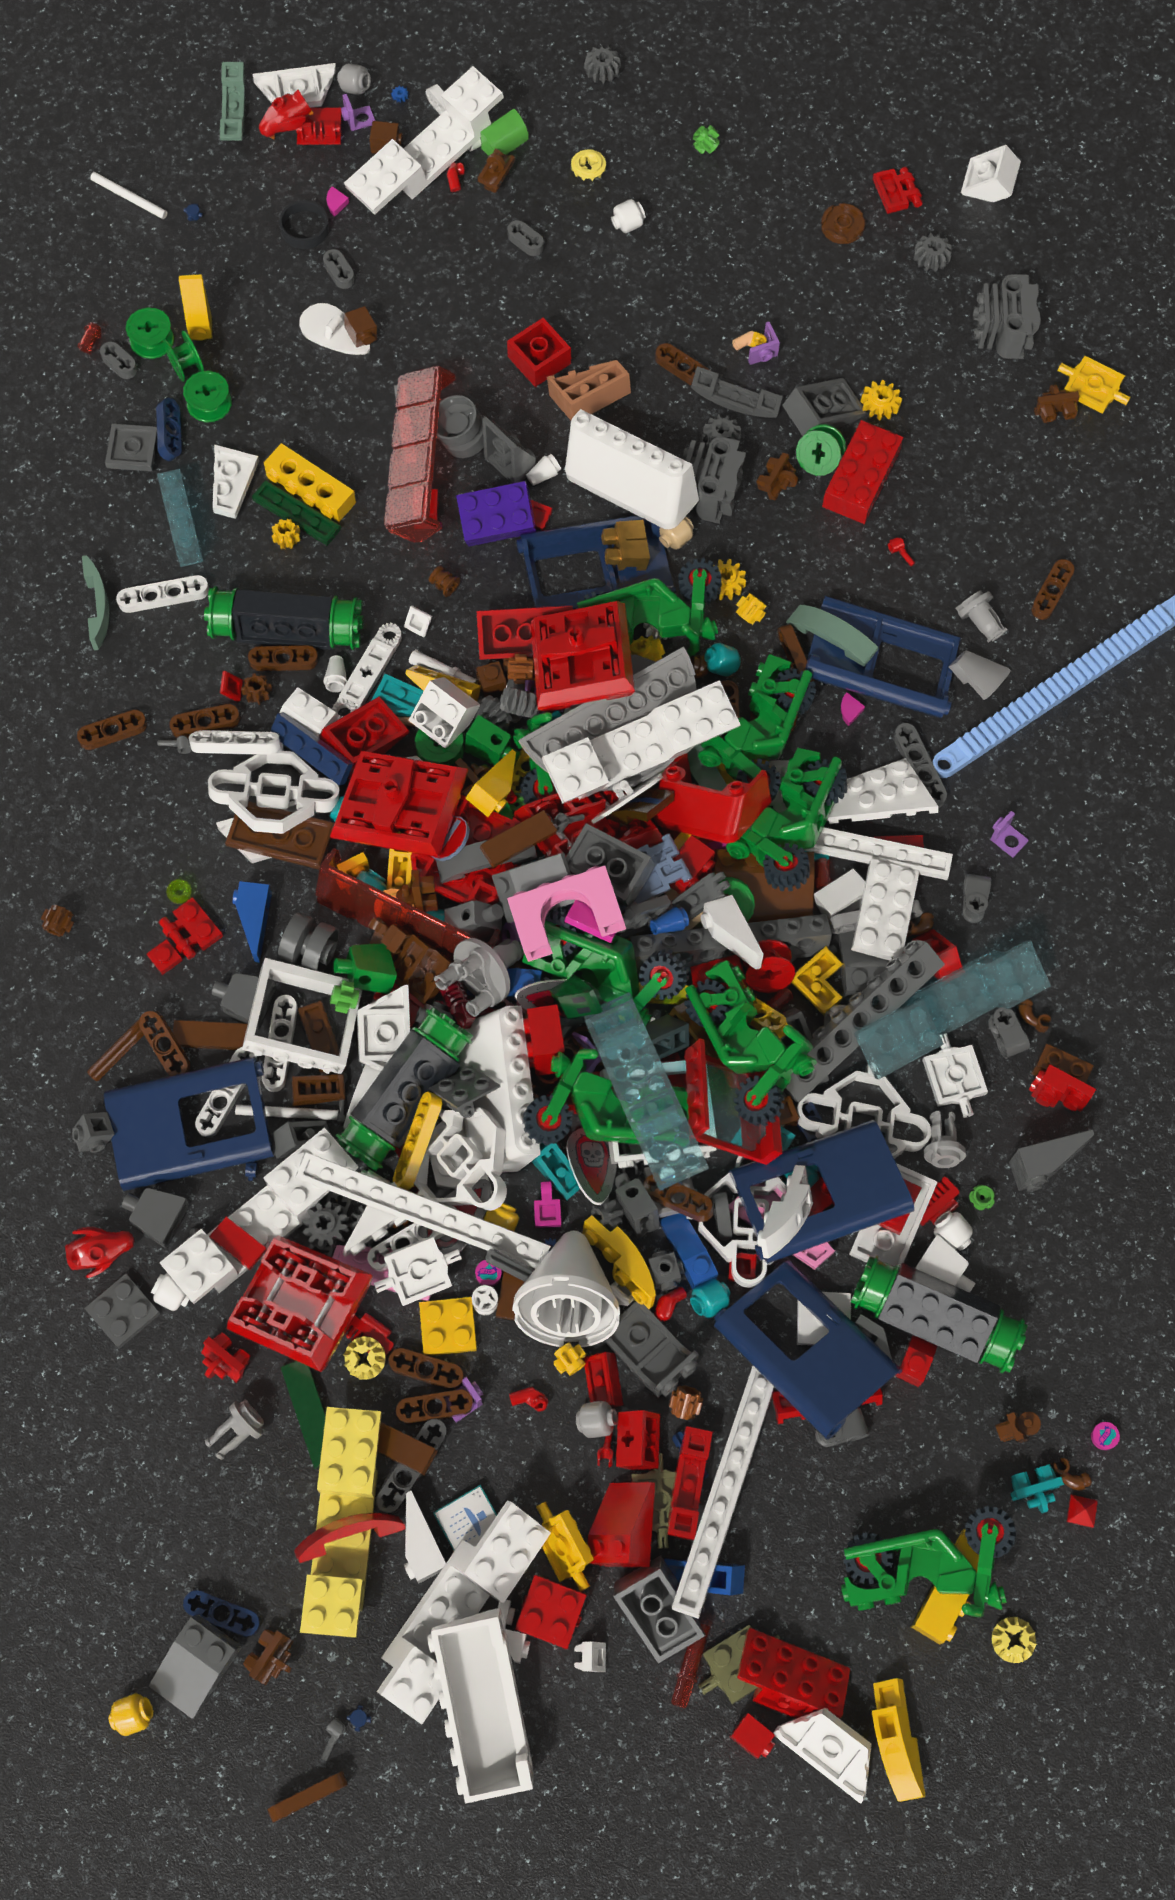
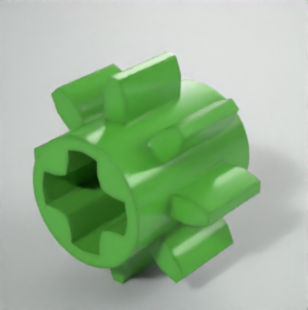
M711 125L708 128L704 126L698 128L693 135L695 149L701 154L705 151L712 153L720 142L717 139L719 136L718 131Z
M342 980L340 986L334 985L330 1003L335 1004V1011L347 1014L349 1008H356L360 991L354 989L353 982Z

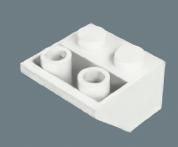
M445 677L429 681L409 721L441 746L447 748L470 725L480 704Z

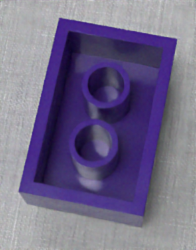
M525 481L456 495L464 540L468 547L536 532L529 489Z

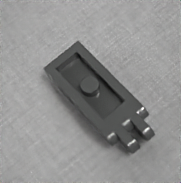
M725 873L708 874L672 900V906L684 908L689 921L703 912L704 903L725 896L723 891L730 887L728 881L721 882L726 878Z

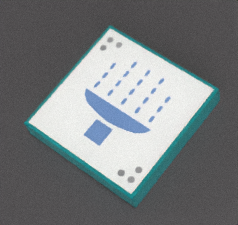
M481 1485L433 1513L454 1551L462 1540L476 1547L497 1516Z

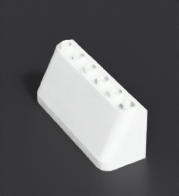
M580 409L572 418L565 472L569 481L663 529L677 527L699 501L691 463Z
M505 1006L476 1018L471 1028L465 1029L473 1035L471 1039L473 1043H467L459 1054L458 1058L460 1061L457 1063L460 1064L458 1073L462 1069L472 1066L500 1084V1088L473 1101L474 1108H483L489 1111L506 1131L502 1172H518L541 1153L540 1145L535 1143L536 1140H531L528 1137V1132L525 1133L524 1131L525 1125L522 1124L524 1111L534 1100L522 1007ZM483 1116L463 1118L465 1136L480 1151L483 1156L482 1159H490L493 1128Z
M501 1608L488 1610L433 1627L431 1634L427 1635L430 1652L435 1651L437 1662L433 1663L436 1681L441 1680L443 1691H439L441 1708L447 1709L448 1720H444L447 1738L452 1737L454 1748L450 1749L452 1765L458 1766L460 1777H456L458 1794H463L465 1803L533 1789L534 1771Z

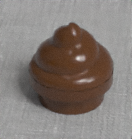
M704 656L690 657L695 671V679H700L702 676L711 673L707 669V662Z

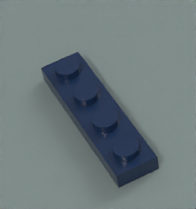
M277 713L270 732L277 733L281 743L338 785L345 784L354 763L286 713Z

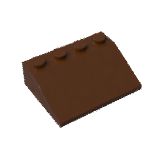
M715 849L714 862L716 863L713 867L714 873L724 872L726 877L740 879L747 884L754 896V912L747 923L813 916L814 852H805L808 855L810 876L806 878L807 882L805 885L800 882L801 888L799 889L793 886V891H788V887H785L784 891H780L779 886L777 889H774L772 884L769 885L767 883L764 867L758 863L756 856L750 853L744 859H735L730 856L726 849Z

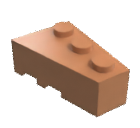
M617 360L590 366L589 370L576 373L573 370L569 371L566 376L555 378L553 375L547 377L549 396L570 420L580 409L593 414L631 393L629 373Z

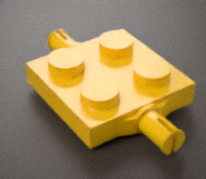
M1084 356L1080 364L1075 366V368L1062 362L1057 370L1069 376L1068 383L1064 388L1066 393L1078 391L1080 396L1078 402L1102 414L1113 400L1126 406L1131 398L1119 392L1125 375L1087 356Z
M547 1502L541 1503L536 1509L544 1521L542 1526L551 1532L542 1548L559 1581L561 1582L573 1577L581 1592L590 1587L582 1572L585 1566L594 1560L590 1548L583 1540L577 1528V1523L571 1517L568 1510L553 1516Z

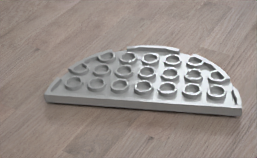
M682 647L634 674L635 692L631 696L583 703L521 738L518 741L528 756L548 773L541 759L543 756L587 737L589 740H592L649 715L656 707L696 691L695 671L688 653ZM674 759L625 781L629 783L630 787L646 782L662 772ZM613 786L601 791H613Z

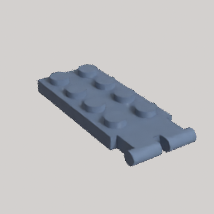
M670 834L661 838L663 842L652 848H649L647 844L637 849L652 857L655 868L634 901L638 904L645 902L650 897H657L669 891V885L680 879L685 883L693 878L683 858L675 862L672 858L679 855L680 852ZM573 903L566 905L568 911L571 909ZM618 903L621 914L625 913L626 907Z

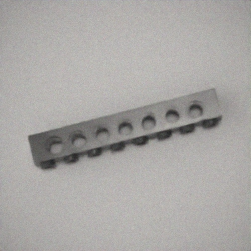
M826 914L747 923L757 942L769 939L781 941L790 948L791 955L818 953L824 947L829 948L832 936ZM705 928L660 933L657 935L630 936V941L634 946L637 973L642 971L640 968L649 956L662 949H665V953L668 950H672L673 956L677 953L680 954L679 960L685 959L687 962L684 968L736 955L715 940L709 930Z
M914 940L908 943L903 949L904 952L898 958L890 960L885 966L886 969L880 975L872 977L867 983L868 986L862 992L854 994L849 999L850 1003L844 1009L836 1011L831 1016V1021L825 1027L822 1026L813 1033V1038L810 1040L813 1044V1049L807 1055L816 1059L815 1069L810 1074L800 1077L798 1074L792 1073L790 1075L792 1077L790 1083L783 1090L787 1096H790L792 1100L799 1103L945 965L927 942ZM913 961L914 970L909 973L908 965ZM895 978L896 987L891 990L890 982ZM877 995L878 1004L872 1007V999ZM859 1012L860 1021L854 1024L853 1018ZM841 1030L842 1037L838 1042H836L835 1034L837 1031ZM823 1047L824 1054L820 1059H817V1051Z

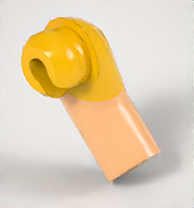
M754 331L747 332L732 340L736 350L745 346L755 347L767 343L765 335Z

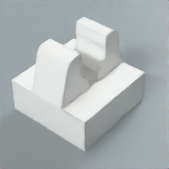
M582 1642V1644L575 1646L576 1652H582V1662L574 1663L575 1668L588 1672H606V1643Z

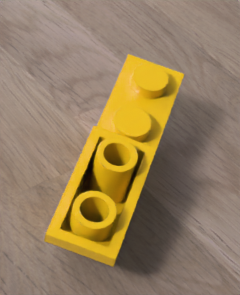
M591 1215L584 1221L582 1234L586 1236L590 1245H595L602 1251L604 1258L608 1262L614 1263L612 1275L617 1284L622 1287L625 1286L639 1304H644L648 1309H651L656 1293L650 1271L642 1255L618 1226L610 1232Z
M895 1678L873 1683L877 1710L872 1711L874 1728L883 1764L895 1796L899 1802L926 1797L917 1738L911 1737L903 1679Z

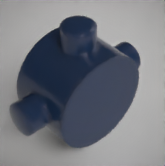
M191 204L184 208L189 221H196L203 216L198 204Z
M255 1161L246 1163L245 1177H248L249 1181H253V1177L256 1178L258 1173V1162Z
M358 1706L357 1710L353 1711L351 1715L347 1714V1720L351 1721V1724L355 1726V1731H360L361 1727L367 1722H371V1717H368L366 1712L363 1711V1706Z

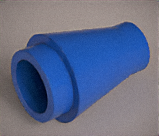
M673 907L658 918L650 921V929L654 935L683 931L689 925L688 915L682 907Z

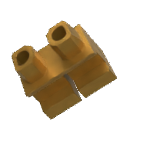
M643 520L616 522L614 528L603 529L601 534L602 544H614V548L605 550L606 564L617 565L618 571L624 570L626 567H636L637 571H646L650 555Z

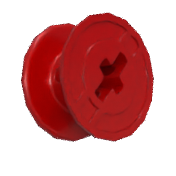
M778 940L759 941L758 944L763 952L761 968L755 969L743 960V966L747 970L745 974L746 983L750 988L764 993L777 992L786 988L795 976V968L790 962L792 959L790 948L787 944Z

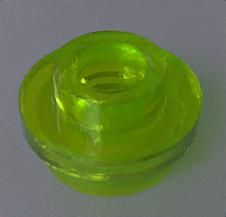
M177 879L168 885L166 893L171 902L181 904L191 897L192 890L188 882ZM181 889L184 891L181 895H175L177 890Z

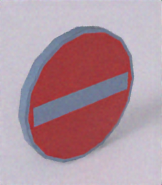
M453 817L439 857L432 856L435 860H449L456 856L465 846L469 838L470 829L468 823L462 817Z

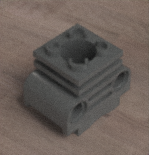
M1012 274L1006 276L1002 280L999 294L997 284L992 285L989 295L988 283H984L982 292L977 295L978 306H974L973 320H977V328H974V339H978V349H983L985 339H987V349H992L995 339L996 351L1003 358L1023 359L1024 349L1032 350L1034 344L1033 335L1039 329L1041 322L1040 312L1036 304L1039 295L1038 284H1029V275Z
M726 437L714 438L709 445L706 459L704 458L705 443L703 442L700 443L697 456H695V440H691L689 449L685 448L682 459L693 466L699 497L695 512L702 520L720 524L722 514L732 516L734 496L741 485L743 478L742 466L746 456L745 452L737 451L740 443L738 440Z

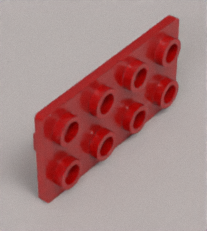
M749 1628L746 1632L737 1678L757 1686L753 1696L754 1702L794 1718L810 1714L813 1710L818 1711L826 1708L840 1719L844 1710L850 1668Z

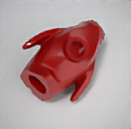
M296 90L292 95L286 94L274 99L259 124L260 133L265 137L275 139V134L278 132L296 130L302 126L306 116L312 115L313 112L299 90Z
M96 1227L76 1229L72 1231V1234H85V1236L65 1245L67 1263L72 1270L95 1268L86 1275L87 1278H91L106 1271L118 1256L133 1248L135 1243L134 1237L128 1231L108 1232Z

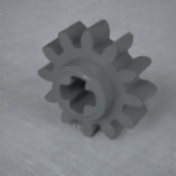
M329 1201L326 1204V1208L317 1203L316 1212L310 1209L307 1210L311 1218L302 1220L309 1227L303 1231V1234L307 1237L311 1236L309 1242L312 1245L318 1242L319 1247L323 1250L326 1247V1243L335 1248L336 1239L342 1242L345 1241L341 1233L350 1231L343 1224L349 1220V1217L345 1214L341 1215L343 1209L340 1206L334 1209L333 1204ZM326 1221H328V1222H329V1223L327 1224V1227H328V1228H327L326 1230H324V1229H323V1227H325V1224H324V1223H325Z

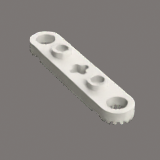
M383 624L370 642L341 691L339 698L333 705L332 710L336 712L337 720L342 718L338 715V711L341 708H349L353 712L366 702L402 640L401 630L396 624ZM389 631L396 634L395 639H390V641L383 637ZM368 669L371 670L372 676L367 675L366 678L363 677L362 671L367 672Z

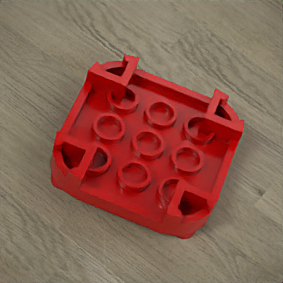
M461 795L454 816L462 817L469 825V838L465 846L492 839L521 823L516 818L511 820L496 812L487 817L466 799L467 796ZM412 853L410 856L412 870H419L420 877L433 876L435 892L460 904L470 901H480L491 905L497 904L500 899L492 875L521 865V863L513 864L508 862L494 868L489 867L466 873L464 878L441 883L437 862L432 856Z

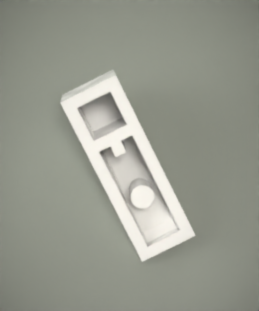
M733 895L704 903L703 914L701 915L703 927L709 930L715 940L753 968H761L763 952Z
M412 1491L406 1493L405 1557L408 1563L404 1564L410 1580L416 1578L417 1582L421 1583L440 1573L446 1562Z

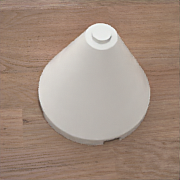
M570 1231L562 1235L519 1288L514 1297L512 1310L515 1313V1323L525 1334L539 1342L557 1347H562L564 1342H579L581 1347L603 1342L616 1331L620 1317V1306L586 1236L579 1231Z

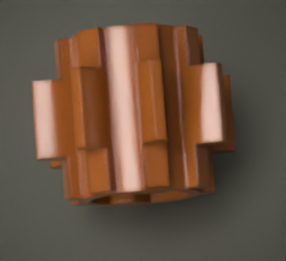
M515 654V658L509 657L508 680H513L514 684H525V680L532 681V658H527V654Z
M678 1386L677 1391L673 1390L669 1407L672 1408L671 1413L677 1418L693 1420L695 1415H700L703 1398H700L701 1392L694 1387Z

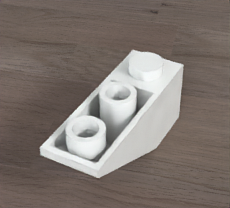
M367 1205L344 1247V1257L350 1253L353 1256L360 1253L366 1248L365 1243L371 1239L375 1241L381 1239L388 1233L386 1229L394 1224L398 1227L407 1220Z

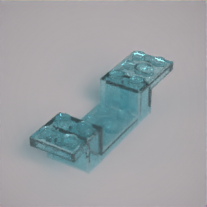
M1025 941L1006 952L992 951L915 992L896 1011L855 1032L854 1035L875 1079L879 1080L942 1046L944 1043L940 1037L941 1034L942 1036L943 1034H948L996 1007L1010 1009L1049 988L1051 985L1031 941Z
M630 992L602 1004L603 1012L584 1016L585 1023L659 1190H663L709 1169Z

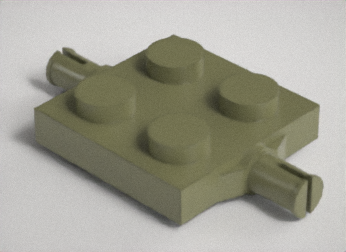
M659 1453L658 1469H653V1471L646 1474H632V1483H655L652 1531L657 1532V1549L663 1548L662 1538L664 1540V1549H668V1519L676 1472L664 1470L663 1454Z
M750 1624L703 1653V1657L711 1671V1677L698 1684L703 1695L718 1686V1688L725 1692L733 1705L757 1689V1686L737 1678L746 1632L751 1628Z

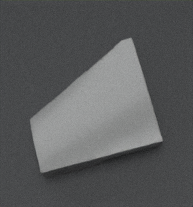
M967 650L963 651L949 665V668L963 684L969 683L983 700L989 698L1011 672L1008 667Z

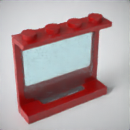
M700 1038L685 1050L684 1056L686 1061L690 1139L765 1165L769 1164L782 1154L780 1117L776 1115L774 1117L776 1121L773 1123L768 1121L767 1126L761 1124L755 1126L738 1115L739 1113L734 1108L737 1104L733 1102V1097L737 1098L738 1096L735 1094V1090H741L742 1088L739 1085L741 1082L746 1084V1079L749 1077L754 1079V1076L762 1078L767 1071L737 1074L725 1066L721 1060L705 1055L704 1039Z

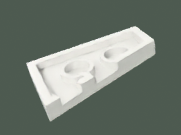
M214 445L213 511L216 514L236 519L259 463V458L256 455Z

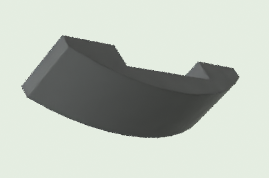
M697 366L691 388L704 398L743 414L769 418L777 417L783 396L761 389L760 393L747 390L717 379L718 373Z
M488 840L464 846L456 856L449 860H436L440 882L445 883L464 878L466 873L492 867L480 850V844ZM535 846L504 863L512 862L513 864L537 859Z

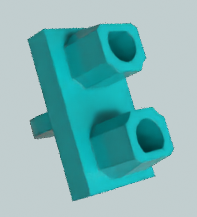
M1050 1464L1035 1469L1039 1480L1038 1484L1031 1485L1027 1472L1011 1476L1014 1489L1010 1493L1012 1500L1016 1501L1034 1495L1035 1499L1028 1500L1027 1505L1029 1509L1038 1506L1041 1513L1048 1512L1047 1503L1055 1501L1053 1493L1044 1495L1043 1492L1064 1485L1062 1477H1056Z

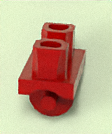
M224 1333L219 1334L214 1339L208 1337L203 1342L205 1346L201 1351V1354L206 1357L202 1363L208 1367L205 1376L211 1379L217 1375L224 1379L228 1375L237 1383L242 1378L244 1369L250 1361V1355L243 1349H239L233 1356L229 1354L227 1350L231 1347L232 1341Z

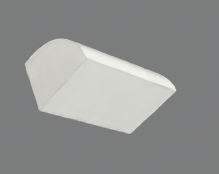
M852 869L816 892L814 899L821 914H826L829 920L835 915L859 910L865 881Z

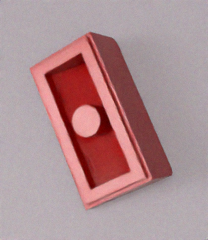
M603 1352L584 1357L583 1361L585 1362L584 1367L590 1403L606 1401L611 1408L622 1406L623 1399L615 1353Z

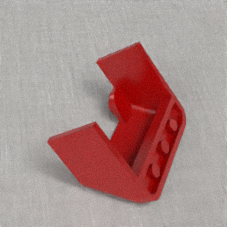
M687 753L675 758L662 772L663 777L660 779L658 789L674 791V801L654 816V822L659 827L721 843H733L741 838L763 810L771 803L766 770H761L750 784L733 781L722 791L692 784Z

